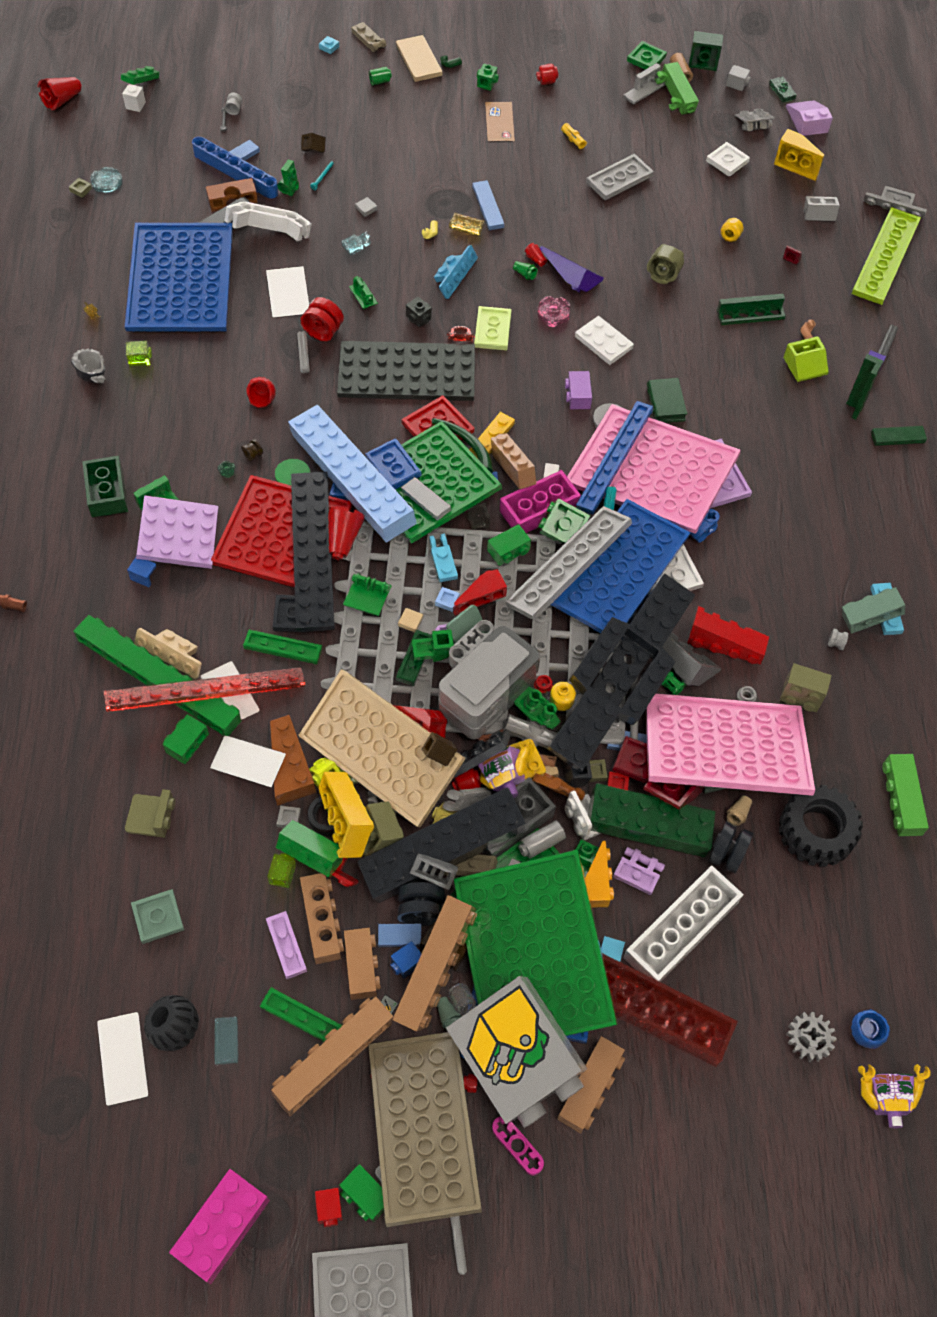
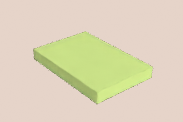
M479 306L474 342L475 348L507 350L511 309Z

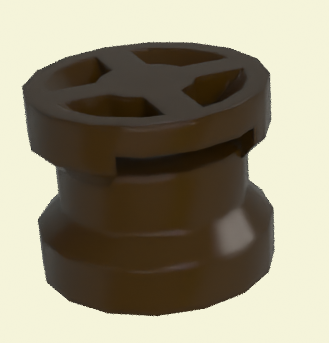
M255 439L250 440L248 445L244 444L241 446L243 454L249 461H253L257 455L263 454L261 445Z

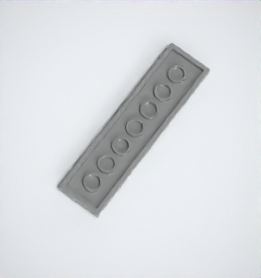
M603 506L506 601L507 606L535 620L632 524L631 518Z

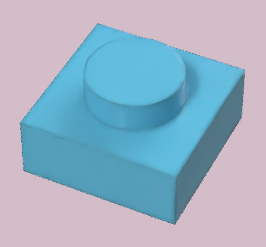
M329 36L319 43V49L329 54H332L339 47V41Z

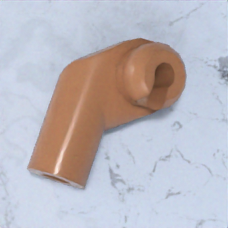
M808 320L801 327L800 332L804 340L813 338L811 332L816 326L814 320Z

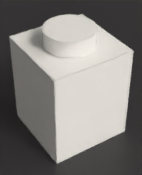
M128 84L122 93L126 109L140 112L146 103L143 87Z

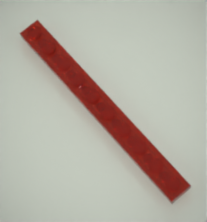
M301 667L109 690L103 691L106 712L299 688L305 686V680Z

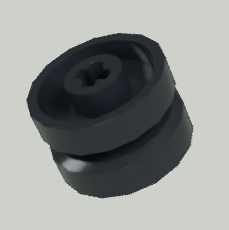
M726 821L713 844V851L708 862L719 866L726 855L728 859L725 864V870L736 874L754 833L742 829L737 839L733 837L737 826Z
M417 882L402 885L398 890V901L401 905L398 906L397 919L404 924L431 926L433 922L437 921L443 906L441 904L445 901V890L443 887L432 883Z

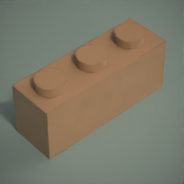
M370 928L344 931L351 1000L377 997L376 990L380 989L379 976H375L374 969L378 968L377 955H372V948L376 947L375 934L370 935Z

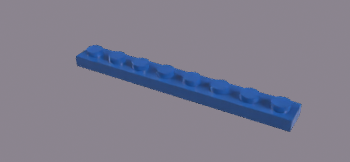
M639 401L635 403L577 502V509L591 515L594 514L606 493L607 487L610 486L650 417L653 406Z

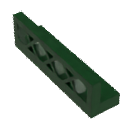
M784 294L720 299L717 308L721 325L785 320L786 316L782 307L785 297ZM771 311H779L778 315L771 313ZM756 312H761V313H763L764 315H763V316H758V315H756L755 313H756ZM744 313L748 315V317L743 318L739 316V314ZM723 315H729V316H731L732 318H731V319H724V316H723Z
M869 354L864 358L846 402L847 405L855 408L852 418L855 420L865 406L883 364V360Z

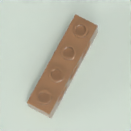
M321 873L300 877L315 963L321 964L341 959L340 952H343L344 948L342 938L337 939L336 932L340 931L338 918L334 919L332 913L336 911L334 898L330 899L329 892L333 891L331 879H326V876ZM316 895L324 896L320 901L314 900ZM321 914H325L328 916V918L324 921H319L317 919L318 916ZM325 934L332 936L329 941L321 940V937Z

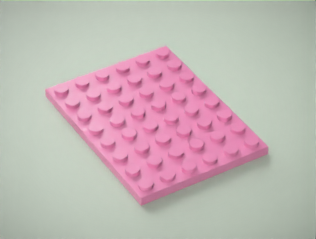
M613 404L610 406L567 476L576 489L581 491L586 489L630 414V410ZM648 418L610 484L611 487L617 489L615 504L622 506L624 501L629 499L677 526L696 534L737 461L740 449Z
M655 694L647 706L646 730L649 781L814 795L815 786L801 706Z

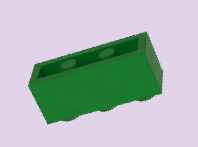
M294 820L279 833L276 844L277 849L327 877H330L342 863L343 858H339L337 850L340 849L338 844Z

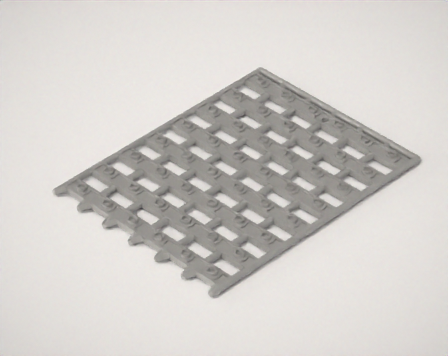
M363 522L353 543V548L348 556L343 558L351 561L349 577L347 580L335 582V588L346 592L347 597L353 584V574L357 575L359 573L361 576L368 577L370 560L388 561L385 582L391 584L392 587L383 605L381 617L363 616V611L347 606L344 607V611L334 613V622L342 625L340 644L327 646L326 653L338 658L335 677L321 681L323 688L329 689L341 669L355 677L358 656L376 657L373 683L363 684L389 703L392 700V693L411 694L410 707L430 709L431 696H439V688H432L433 659H425L415 686L393 685L396 659H404L406 652L397 651L400 628L398 622L401 618L403 594L421 595L420 613L423 614V619L418 627L419 631L432 634V631H435L437 626L449 623L438 621L439 607L435 606V601L441 590L442 582H439L429 541V536H434L436 547H441L440 534L445 533V536H464L462 560L453 559L455 566L461 567L460 590L452 591L460 593L461 596L479 577L480 568L498 569L507 585L506 597L495 600L496 609L493 631L499 626H506L517 635L531 636V646L538 651L540 658L536 680L540 675L549 676V670L568 672L567 683L574 687L576 698L573 706L566 710L567 720L582 696L569 679L587 654L588 641H595L599 633H589V626L571 616L569 631L551 630L552 605L535 620H532V628L513 627L514 610L506 604V601L516 592L517 571L536 572L555 554V543H563L557 540L553 541L544 535L527 534L532 542H537L536 564H517L518 557H516L510 563L499 566L496 562L481 561L482 538H493L503 532L438 527L428 533L425 557L408 556L409 540L403 533L390 540L389 554L371 553L375 529L368 522ZM407 563L425 564L422 588L404 587ZM362 623L380 624L377 650L359 648ZM551 637L569 639L568 664L549 663ZM620 639V641L618 642V644L616 645V647H615V649L613 650V652L611 653V655L609 656V658L607 659L606 663L608 662V660L610 659V657L612 656V654L614 653V651L616 650V648L618 647V645H619L620 642L622 641L621 639ZM449 657L436 662L449 663ZM639 675L631 686V692L639 681ZM606 684L605 690L608 693H614V686ZM548 692L542 694V696L550 702ZM625 697L619 705L620 708L625 702ZM508 710L483 735L493 734L503 729ZM616 718L600 744L622 745L625 739V722ZM448 721L446 732L462 733ZM638 721L634 725L630 724V737L638 740Z

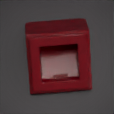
M787 245L783 259L797 265L802 258V252Z

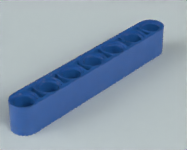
M203 137L193 138L192 146L196 158L237 181L252 178L256 192L267 198L272 199L278 196L276 178Z

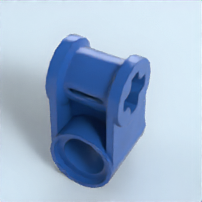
M709 509L697 533L690 532V535L697 542H702L706 539L707 536L717 530L719 513L714 509Z

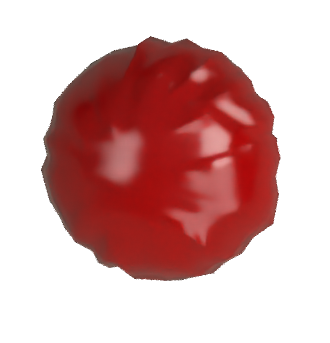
M255 377L250 380L246 388L250 404L257 408H265L274 401L276 388L272 381L265 377Z

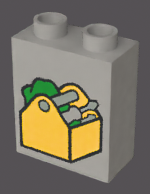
M517 977L446 1027L505 1124L519 1119L522 1126L526 1128L547 1113L541 1104L547 1097L556 1093L561 1102H563L584 1087L578 1076L585 1072L587 1067L528 977Z

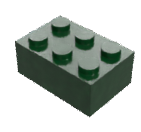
M119 456L82 461L87 505L91 516L98 517L128 512L124 474Z

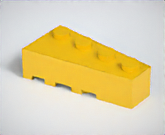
M324 772L319 785V791L324 809H328V823L334 827L335 833L332 835L334 843H338L340 847L337 850L338 857H362L369 836L374 829L373 821L370 819L366 807H364L347 772Z

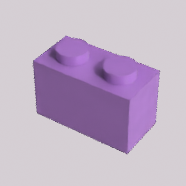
M569 371L568 379H565V389H568V392H566V402H569L570 409H590L592 392L589 371Z

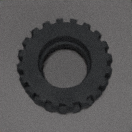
M814 785L815 792L813 796L793 794L779 819V824L781 825L779 833L784 835L782 842L785 846H789L788 851L792 855L795 853L798 856L797 859L801 862L806 860L808 865L815 866L816 863H819L820 867H826L829 863L833 866L847 858L860 840L863 822L859 820L862 816L859 810H855L857 805L854 801L850 802L847 799L849 797L847 794L839 793L838 789L834 787L828 789L827 785H820L819 788ZM816 812L827 816L837 829V837L823 839L813 835L805 826L803 815Z

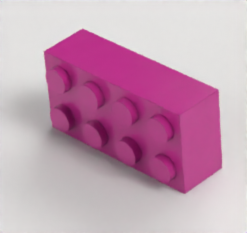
M560 470L536 481V485L519 489L500 498L499 511L511 528L519 524L527 533L538 528L543 517L547 518L549 512L546 510L551 501L555 502L559 498L576 508L581 495L564 472Z
M229 1169L169 1253L211 1285L270 1200L241 1176Z

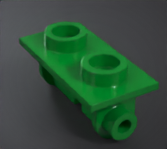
M354 277L353 285L349 286L362 309L378 304L362 278Z

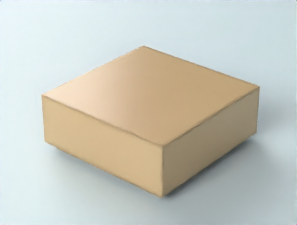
M405 608L398 626L415 632L423 619V614Z

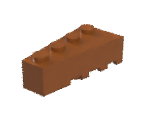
M290 715L271 720L272 750L286 754L274 780L275 799L278 806L314 794L316 791Z

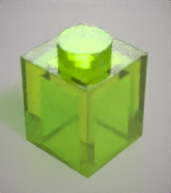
M147 340L126 342V357L129 366L150 365L152 348L148 347Z
M286 853L274 854L267 876L269 884L290 888L296 867L295 858Z

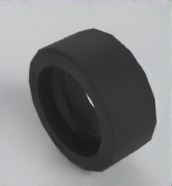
M320 796L313 800L309 806V824L314 832L322 836H332L335 833L333 825H321L315 817L317 810L324 806Z

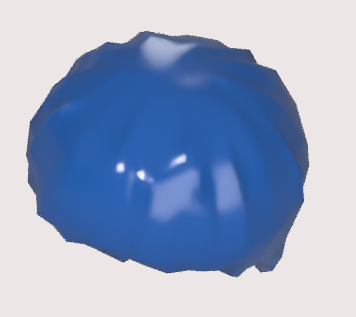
M872 1009L864 1010L855 1015L852 1020V1036L859 1045L875 1049L887 1042L890 1029L886 1018Z

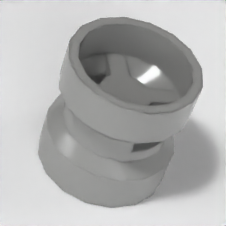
M230 93L225 103L226 112L231 115H237L242 104V97L237 93Z

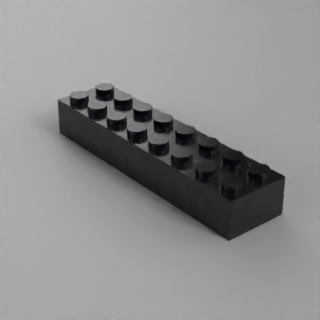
M506 787L357 862L373 899L381 903L397 895L399 887L402 885L426 881L410 874L418 853L458 865L529 830L510 789ZM421 861L418 870H423L425 862ZM429 865L426 872L430 873L433 866ZM437 868L434 875H438L441 869Z

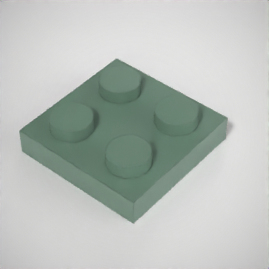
M173 889L131 902L142 944L184 930Z

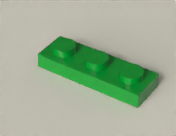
M145 66V68H137L134 71L129 70L121 74V80L135 85L159 78L160 72L154 70L151 66Z

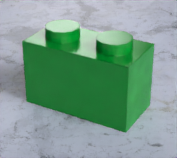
M518 524L489 539L487 551L496 563L501 566L510 563L520 555L527 554L530 550L531 539Z
M187 714L184 719L177 723L176 729L172 734L167 735L164 739L163 747L165 752L181 763L186 764L208 737L207 726Z
M359 1164L339 1185L342 1190L340 1195L348 1204L353 1201L359 1208L356 1212L364 1221L370 1219L374 1223L384 1212L382 1187Z

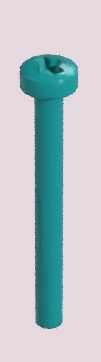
M331 161L318 179L310 184L312 190H317V185L334 165V162Z

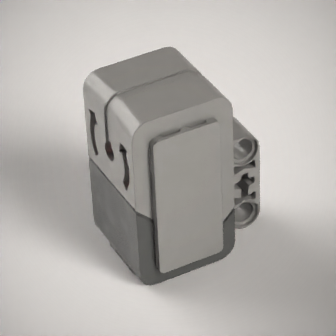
M488 620L478 622L451 647L449 651V664L453 670L439 683V711L443 713L453 726L470 739L480 738L515 704L514 701L529 686L532 687L534 685L540 664L539 653L534 647L506 626H499L493 631V624Z

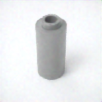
M554 821L520 840L518 847L524 857L527 856L531 859L566 839V835L561 825Z

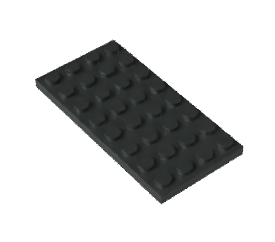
M341 341L338 398L435 400L444 395L447 400L474 401L475 344Z

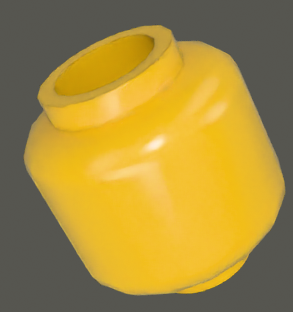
M737 218L728 219L721 228L723 239L728 242L736 241L743 232V223Z
M567 682L556 683L550 692V703L555 704L559 711L569 710L573 706L576 698L574 687Z

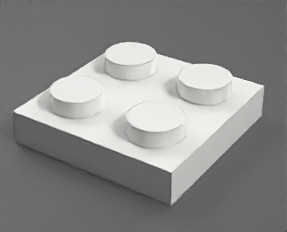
M726 142L708 155L706 161L730 177L746 165L750 157Z

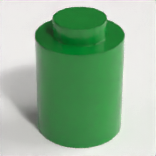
M387 67L369 70V80L372 86L390 82L392 78L391 70Z

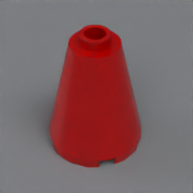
M76 77L44 78L38 82V88L40 87L41 91L39 96L45 107L51 108L53 111L80 93L82 84Z
M340 506L331 507L328 512L329 553H331L332 558L337 560H343V558L348 556L365 518V515L357 510H354V513L348 511L349 508Z

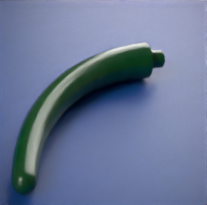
M437 418L431 420L433 425L442 421L454 434L462 438L472 448L477 459L493 473L488 451L473 434L451 422Z

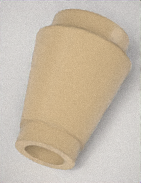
M742 796L727 811L728 821L737 826L744 823L752 800L747 796Z

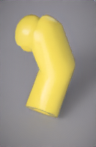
M433 220L430 222V229L422 230L423 238L431 239L438 234V222Z

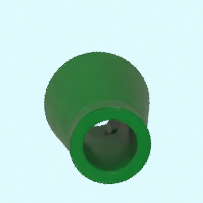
M516 261L513 265V270L517 271L527 280H533L537 275L538 269L534 264Z

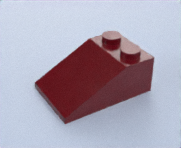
M651 781L644 786V790L677 809L695 800L705 788V786Z

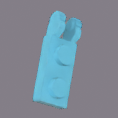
M445 533L440 534L441 547H436L434 536H429L431 554L439 582L458 579Z

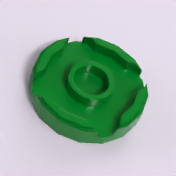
M284 460L275 469L276 482L291 485L292 473H310V469L302 460Z

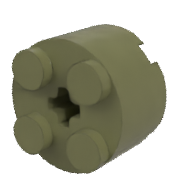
M660 245L647 263V271L650 272L651 278L660 284L673 282L683 268L684 254L673 246Z

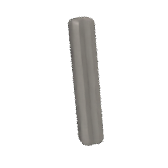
M299 331L297 337L300 370L304 374L310 371L307 336L305 331Z

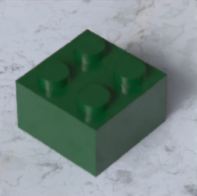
M694 31L688 64L689 68L717 71L723 35Z

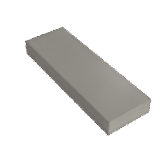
M415 477L401 487L403 493L437 521L451 511L449 504Z

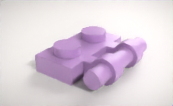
M627 847L624 855L631 857V859L628 860L622 857L613 877L651 895L660 877L653 870L656 869L662 872L665 865L658 862L657 858H650L641 854V851L638 849L633 850ZM639 861V862H641V863L647 865L648 868L646 869V868H644V867H642V866L636 864V862Z

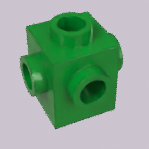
M483 64L477 72V87L491 91L499 79V74H497L498 67Z

